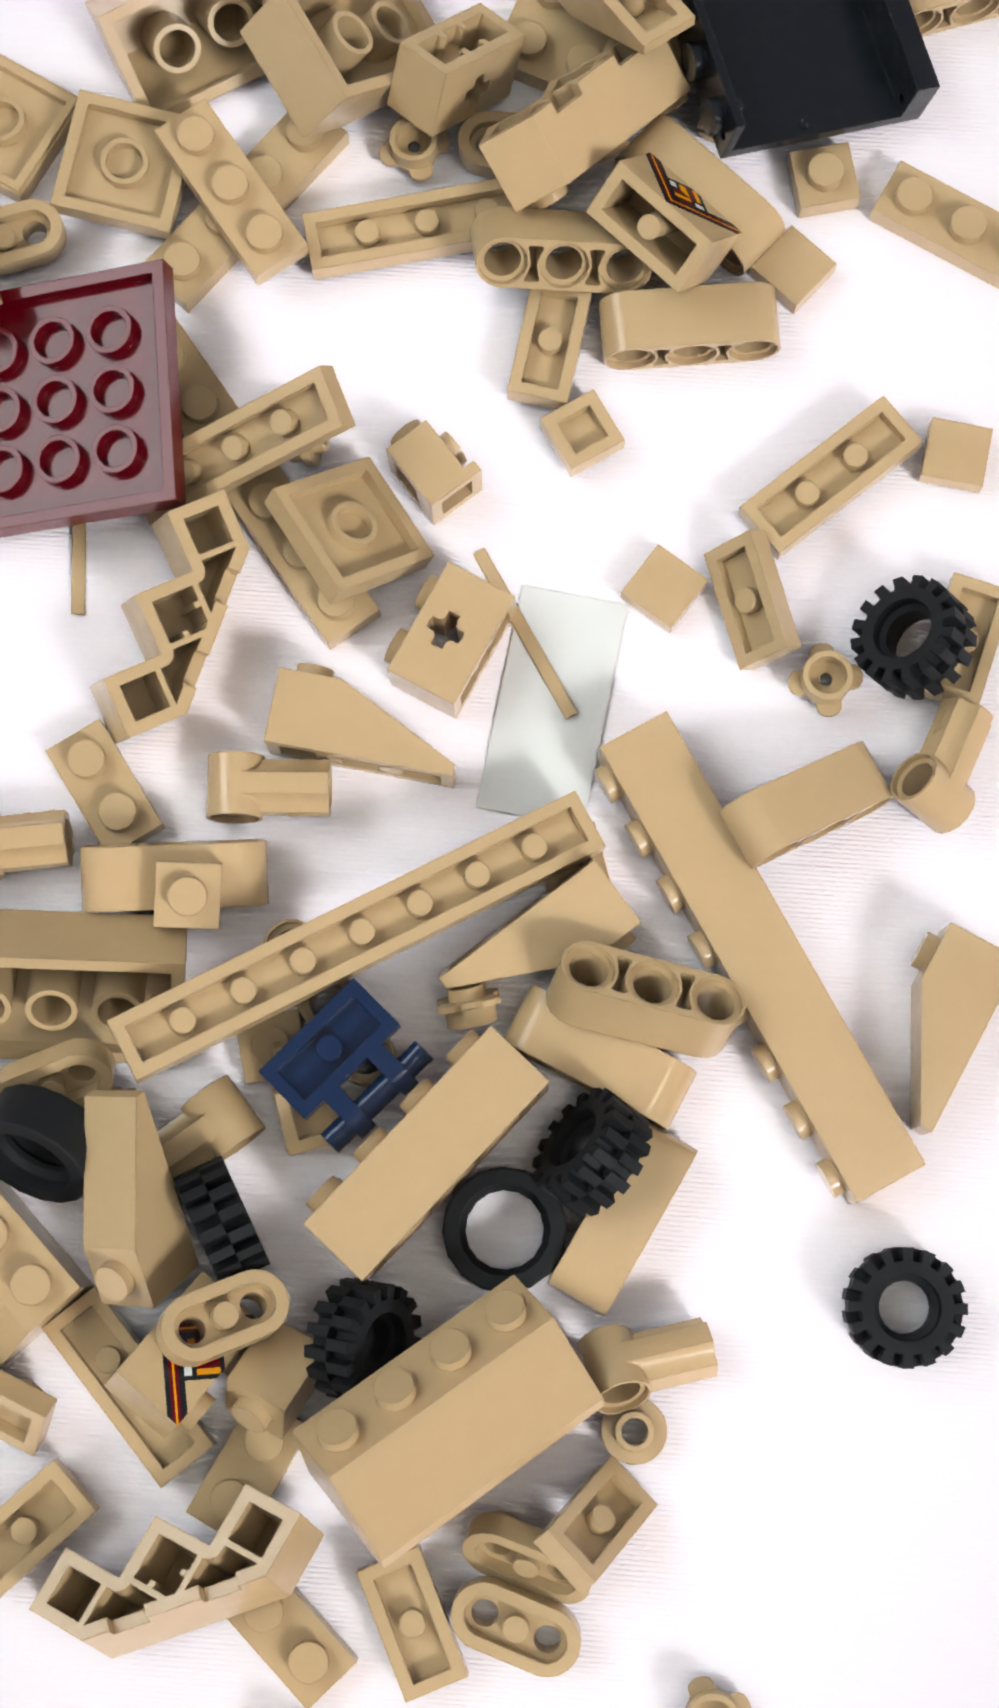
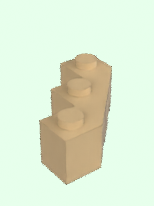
M677 36L645 55L609 37L603 53L550 81L540 100L487 129L478 146L515 212L534 203L537 210L555 203L568 193L569 189L566 185L570 184L597 162H604L622 152L629 145V137L659 114L666 115L689 99L687 93L692 89L694 82L688 81L684 75L681 64L682 48Z
M224 489L170 510L152 524L175 579L138 593L121 604V608L145 661L103 678L89 686L115 744L183 716L189 711L197 689L195 688L205 659L212 650L228 607L226 604L237 574L241 573L250 549Z
M245 1483L210 1545L155 1515L120 1577L115 1576L66 1547L29 1610L113 1659L290 1597L322 1541L324 1534L298 1511Z

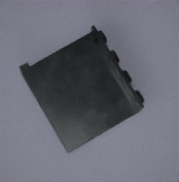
M681 0L695 15V25L677 35L682 48V69L687 80L694 82L701 102L700 117L702 127L708 136L713 137L720 159L919 119L940 88L909 0Z

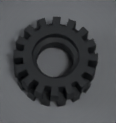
M913 575L910 583L902 576L893 579L894 591L890 592L884 585L874 591L880 599L874 606L865 600L860 607V610L867 615L865 621L854 619L852 630L860 637L850 639L851 650L858 654L854 658L857 665L886 691L902 699H905L907 694L913 700H923L924 688L936 696L944 692L940 683L941 680L947 678L952 684H955L962 677L954 670L958 663L969 667L973 656L964 648L976 647L977 635L970 630L976 627L973 616L967 612L968 609L940 582L933 578L928 581L923 575ZM930 619V631L922 645L906 656L897 657V646L904 632L916 622Z
M599 1087L593 1088L590 1095L584 1092L577 1096L575 1107L568 1104L561 1111L564 1117L559 1123L555 1120L552 1121L547 1128L552 1133L549 1138L540 1140L537 1149L542 1153L534 1157L532 1167L536 1169L532 1173V1179L537 1183L536 1186L579 1217H585L586 1213L589 1216L599 1214L601 1205L607 1209L615 1203L614 1194L617 1191L624 1194L631 1185L626 1181L631 1174L639 1175L643 1165L638 1161L640 1158L649 1155L651 1146L646 1142L653 1138L652 1129L648 1127L650 1122L610 1090L606 1088L602 1090Z
M222 1156L216 1157L173 1178L182 1203L218 1281L246 1270L261 1269L270 1265L269 1259Z
M914 1247L886 1248L881 1252L872 1253L863 1259L864 1262L858 1268L854 1267L848 1276L851 1280L848 1287L843 1288L841 1298L845 1300V1310L841 1311L843 1322L848 1324L850 1329L848 1334L853 1342L858 1344L863 1349V1352L872 1359L902 1369H914L916 1366L927 1367L937 1363L935 1359L941 1355L947 1356L954 1349L952 1343L956 1337L962 1338L966 1328L961 1326L963 1315H968V1303H963L961 1293L966 1291L961 1280H956L952 1275L954 1269L947 1262H941L935 1257V1254L929 1251L914 1249ZM898 1281H910L919 1286L925 1293L929 1305L928 1315L923 1325L917 1330L905 1334L894 1332L888 1328L879 1312V1302L882 1293L888 1286Z
M346 1277L339 1280L340 1286L331 1285L325 1291L329 1302L317 1301L313 1311L320 1316L318 1322L308 1321L306 1334L314 1335L313 1344L304 1345V1357L314 1359V1362L306 1370L309 1378L317 1379L314 1387L319 1392L326 1393V1396L339 1398L422 1339L421 1337L414 1336V1330L422 1327L421 1316L412 1314L418 1305L414 1298L406 1297L408 1291L404 1288L371 1280L361 1281L356 1277L354 1279Z

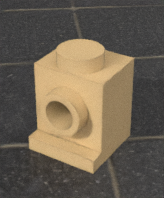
M416 419L404 425L392 437L390 441L391 446L386 448L390 471L433 525L483 490L481 468L474 460L463 467L462 465L467 462V459L455 439L446 431L439 436L427 420L421 423L419 419Z

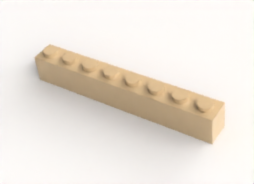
M665 711L600 746L598 762L601 766L594 770V775L600 788L611 804L620 799L632 820L624 825L627 835L642 859L650 854L663 875V877L656 880L658 890L673 914L682 910L694 932L688 935L687 939L701 966L705 970L714 966L719 975L731 979L742 990L746 1000V1009L737 1026L746 1022L758 1043L757 1046L750 1050L759 1070L769 1083L778 1079L790 1102L783 1106V1110L793 1130L801 1140L810 1136L823 1158L815 1163V1167L829 1193L834 1198L843 1194L848 1204L858 1203L925 1166L924 1159L758 869L750 868L719 813L722 806L668 712Z

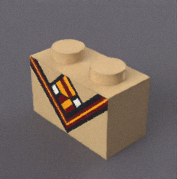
M652 153L620 160L586 211L677 293L707 282L742 233Z
M202 1271L182 1295L215 1283V1281ZM240 1304L241 1311L246 1317L251 1319H257L250 1311H248L243 1305ZM190 1323L180 1324V1337L187 1343H198L200 1340L198 1329ZM156 1324L115 1371L104 1387L165 1439L179 1423L188 1431L196 1425L216 1400L207 1390L222 1372L227 1377L229 1376L248 1346L201 1366L183 1367L168 1360L161 1352L156 1340Z

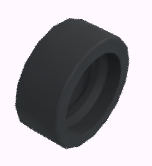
M18 1084L4 1088L0 1093V1180L19 1192L39 1200L56 1203L78 1200L83 1195L87 1149L84 1129V1108L68 1097L42 1086Z
M498 1167L478 1172L457 1188L446 1206L442 1235L447 1256L463 1278L483 1290L491 1291L513 1274L526 1288H531L551 1273L564 1251L567 1225L562 1204L536 1186L537 1183L533 1181L530 1172L508 1167ZM502 1190L517 1192L531 1200L541 1214L544 1227L542 1243L534 1257L522 1266L507 1270L493 1268L480 1261L469 1247L466 1235L468 1215L474 1205L486 1195Z

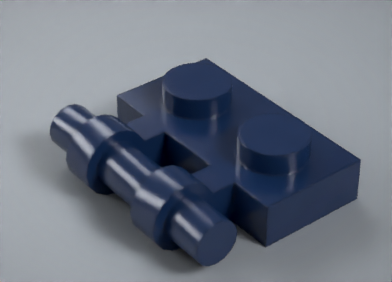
M353 978L258 1072L305 1120H308L326 1102L339 1116L320 1135L340 1153L357 1135L363 1139L376 1126L373 1119L400 1092L406 1096L419 1083L415 1077L433 1058L418 1042L414 1041L396 1059L383 1045L401 1028V1025ZM370 1060L382 1074L353 1101L340 1087Z

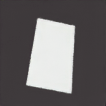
M522 585L518 607L578 713L565 719L513 627L475 807L524 816L576 791L587 811L629 605Z

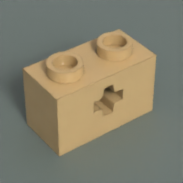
M480 2L400 41L387 105L410 121L414 127L422 130L430 137L445 131L473 116L476 112L482 111L510 96L525 34Z
M448 561L439 578L430 575L423 584L414 605L416 609L420 610L409 631L403 628L397 631L387 648L384 661L390 664L387 672L392 686L457 719L516 613L514 595ZM451 628L457 630L459 643L448 640L442 649L437 647L436 633L446 636Z

